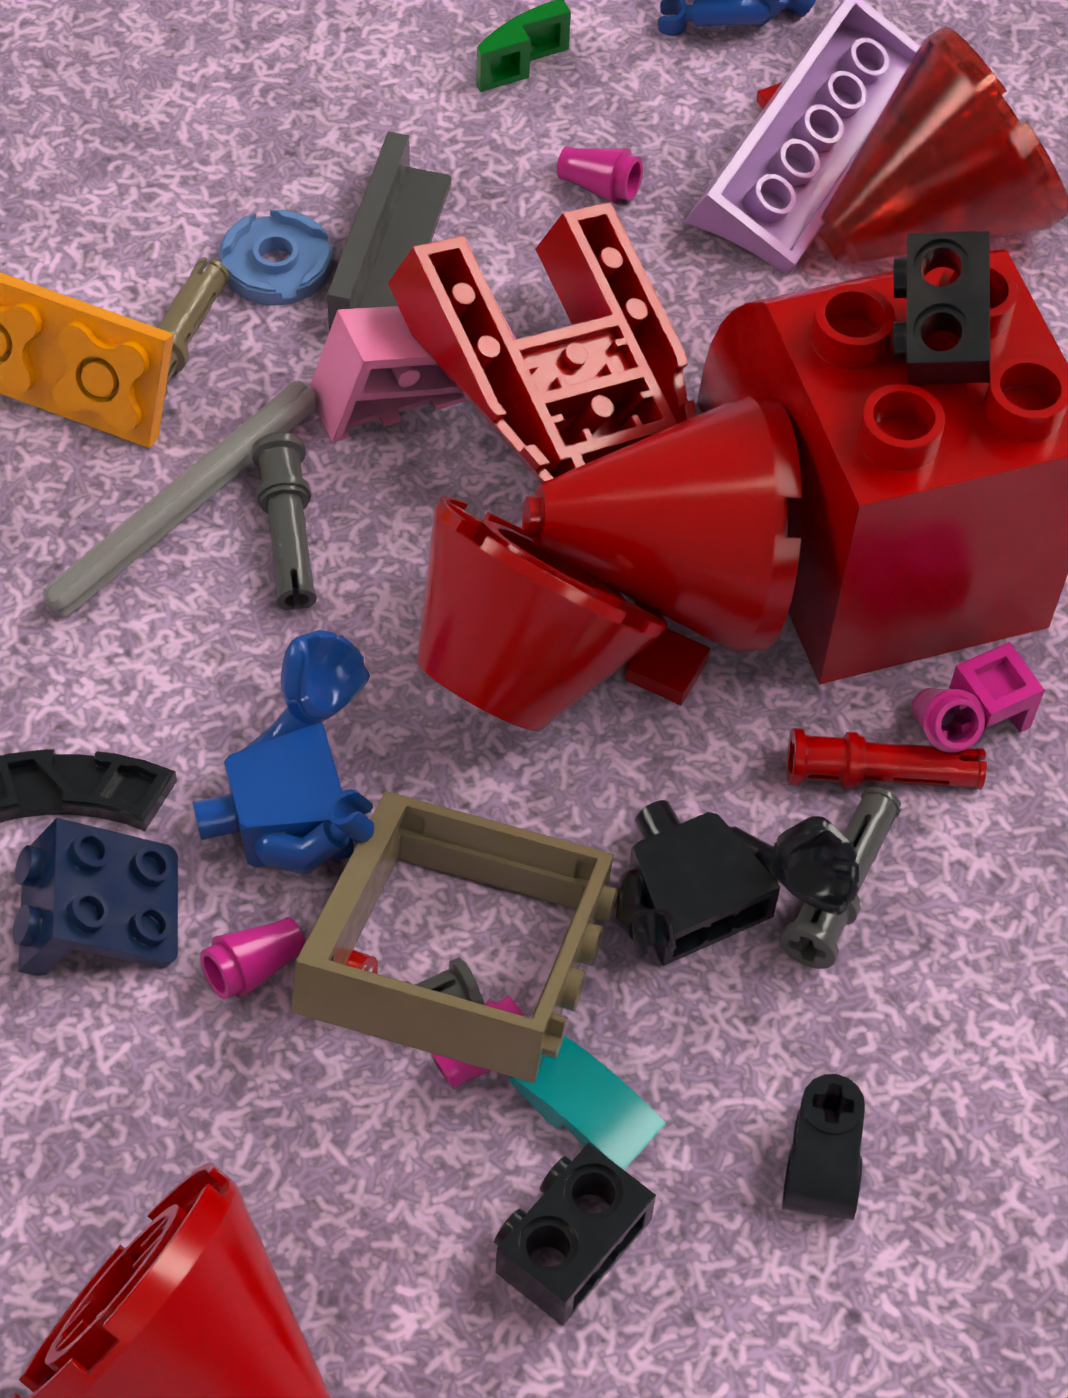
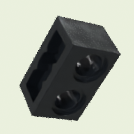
M990 231L907 233V257L894 258L893 265L894 298H907V321L894 322L893 326L894 362H907L908 384L989 383ZM939 267L950 268L959 275L956 281L946 286H935L924 279L927 273ZM937 331L952 332L960 339L955 347L947 351L932 350L924 343L930 334Z
M589 1143L586 1144L573 1161L564 1156L551 1168L540 1186V1191L543 1193L541 1198L528 1213L521 1208L513 1212L502 1225L494 1240V1243L498 1246L495 1273L562 1326L650 1223L656 1198L655 1193ZM584 1195H597L603 1198L610 1207L604 1212L592 1214L582 1211L574 1201ZM547 1246L559 1250L566 1259L557 1266L543 1267L534 1263L530 1259L529 1254L539 1247Z

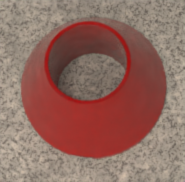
M442 496L434 508L417 663L427 675L455 695L508 723L527 730L540 731L664 633L668 622L660 613L637 601L634 604L626 600L613 588L538 550L534 545L533 536L524 535L522 528L489 512L481 520L464 511L468 505L465 502Z

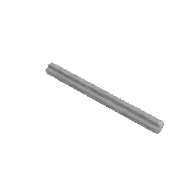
M294 381L48 584L43 589L42 594L45 599L44 602L49 609L61 618L71 615L253 462L251 455L252 446L258 439L274 433H288L312 413L317 407L315 392L302 381Z

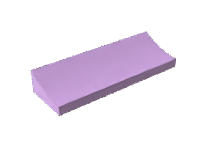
M843 0L825 20L683 222L736 243L757 255L778 271L787 274L796 265L934 57L864 0Z

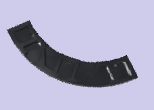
M55 749L1 755L0 823L41 815H79L111 820L146 831L176 784V771L146 760L96 751L95 756L56 754Z

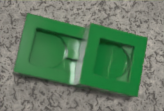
M553 0L512 18L498 27L477 46L476 86L480 92L527 79L530 73V61L569 50L571 11L564 0Z

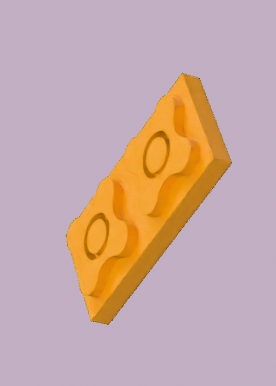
M0 272V394L150 448L159 437L174 334Z

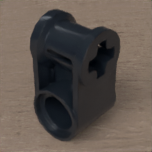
M824 1074L813 1079L805 1088L795 1121L793 1145L790 1147L782 1209L854 1220L862 1176V1156H860L865 1101L859 1086L849 1078L838 1074ZM822 1109L834 1110L835 1121L838 1123L824 1121L825 1113Z

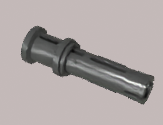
M274 433L258 439L252 446L251 455L254 464L260 468L261 484L257 487L256 491L259 507L269 517L277 589L276 602L278 607L283 610H293V588H297L300 609L309 608L316 603L317 596L313 584L304 509L308 506L311 499V488L309 483L302 478L301 462L305 459L306 450L303 440L296 435Z
M869 787L863 791L862 799L843 834L849 841H852L857 853L855 862L860 864V881L857 884L859 890L872 864L875 862L895 818L901 812V802L890 791L879 787ZM858 892L855 899L849 903L847 911L841 915L826 913L803 902L795 922L787 924L781 932L779 941L782 949L791 958L808 967L825 969L834 965L839 953L837 942L845 925L855 922L860 912Z

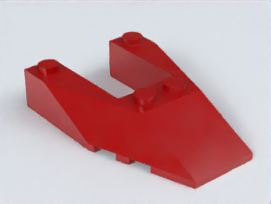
M611 202L563 212L535 248L572 324L571 326L514 340L464 235L413 246L388 282L389 288L412 336L540 483L697 416L694 399L690 401L687 399L683 369L688 365L686 353Z

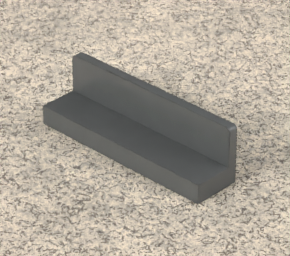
M387 132L327 293L329 331L339 309L398 306L389 288V280L413 246L432 242L451 187V176L410 167L409 135Z

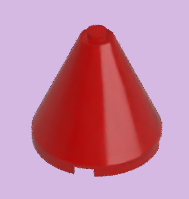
M741 396L547 480L537 486L534 497H525L522 510L524 535L533 536L534 545L538 550L730 651H766L776 641L785 623L794 592L800 555L801 538H787L788 498H802L799 453L789 415L782 403L776 398Z
M213 1163L202 1165L181 1181L149 1212L148 1217L152 1222L126 1248L121 1244L117 1247L60 1317L19 1378L21 1383L34 1392L27 1398H331L237 1184ZM15 1393L11 1398L21 1397Z

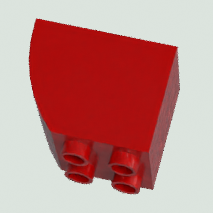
M1006 250L990 251L989 383L908 384L907 362H894L893 326L894 322L907 321V298H894L893 271L747 302L729 313L720 324L710 344L703 367L697 401L701 413L741 396L773 397L779 400L785 407L793 426L799 453L802 498H788L787 538H801L796 582L788 613L819 685L1050 627L1068 575V363ZM939 267L927 273L924 279L935 286H946L956 281L959 275L950 268ZM937 331L930 334L924 343L932 350L947 351L955 347L960 339L952 332Z

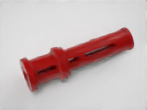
M792 728L787 749L788 785L800 786L803 780L840 782L844 789H854L856 786H861L863 781H881L917 785L957 786L981 790L986 779L987 761L980 760H985L986 752L982 748H967L960 752L951 753L941 751L934 746L865 742L864 736H859L857 732H846L843 738L810 736L805 734L804 729Z

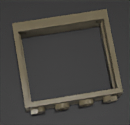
M385 791L370 819L374 822L373 836L368 841L358 842L296 960L291 1012L535 1083L544 1057L548 1056L556 1059L559 1055L568 1023V1017L561 1015L563 1009L575 1011L578 1006L586 977V971L579 969L581 963L593 966L603 933V926L597 925V922L601 920L609 923L612 918L619 893L617 888L608 886L614 854ZM398 859L576 909L532 1018L346 965Z

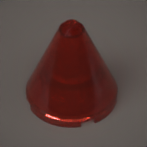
M943 26L922 41L820 217L825 228L817 233V235L835 261L845 256L851 264L906 255L907 233L990 231V239L1051 229L1068 215V195L1065 187L1028 121L1021 124L1002 96L1007 92L1005 87L968 42L950 27Z

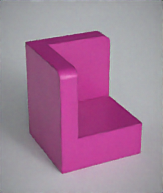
M1010 642L956 665L949 689L968 691L979 699L985 712L986 728L1009 718L1019 732L1031 728L1045 691Z

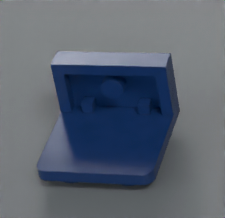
M56 818L31 845H26L22 849L15 868V881L17 884L22 885L21 908L16 915L12 933L13 942L19 945L18 972L36 976L46 975L72 949L158 968H166L177 958L178 855L174 848L167 844Z

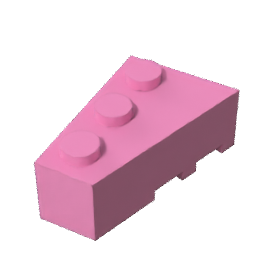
M398 306L337 310L309 386L316 394V410L332 443L349 438L346 428L380 418L384 427L401 422L399 412L430 402L435 410L468 401L412 336ZM509 327V330H510V332H511V334H512L514 340H516V338H515V336H514V334H513L511 328Z

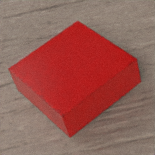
M666 628L660 638L631 660L626 669L625 680L682 706L707 664L711 648Z

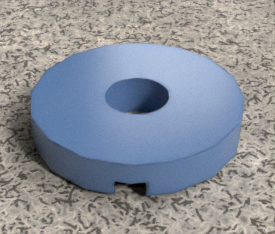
M270 210V216H263L257 219L256 213L246 216L227 230L220 244V261L230 274L227 283L230 289L246 300L264 305L292 304L311 297L326 284L333 269L332 249L328 242V235L323 227L304 214L288 210ZM273 250H281L290 254L286 260L280 262H270L262 258L264 254Z

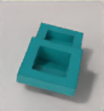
M564 1036L559 1055L556 1059L548 1056L544 1057L535 1083L512 1076L507 1079L554 1128L558 1129L565 1126L584 1147L589 1143L623 1170L630 1165L667 1124L610 1069L566 1036Z

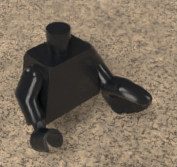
M659 800L647 805L636 815L635 823L645 839L637 842L631 848L629 868L620 876L616 921L634 941L637 958L647 957V946L653 944L658 959L665 966L773 918L780 892L778 883L784 886L793 896L821 911L833 915L845 913L849 908V903L855 899L859 890L857 884L860 881V864L855 862L857 853L852 841H849L824 817L812 816L802 820L779 835L777 842L773 846L736 826L729 827L716 813L706 812L681 823L670 803L666 800Z

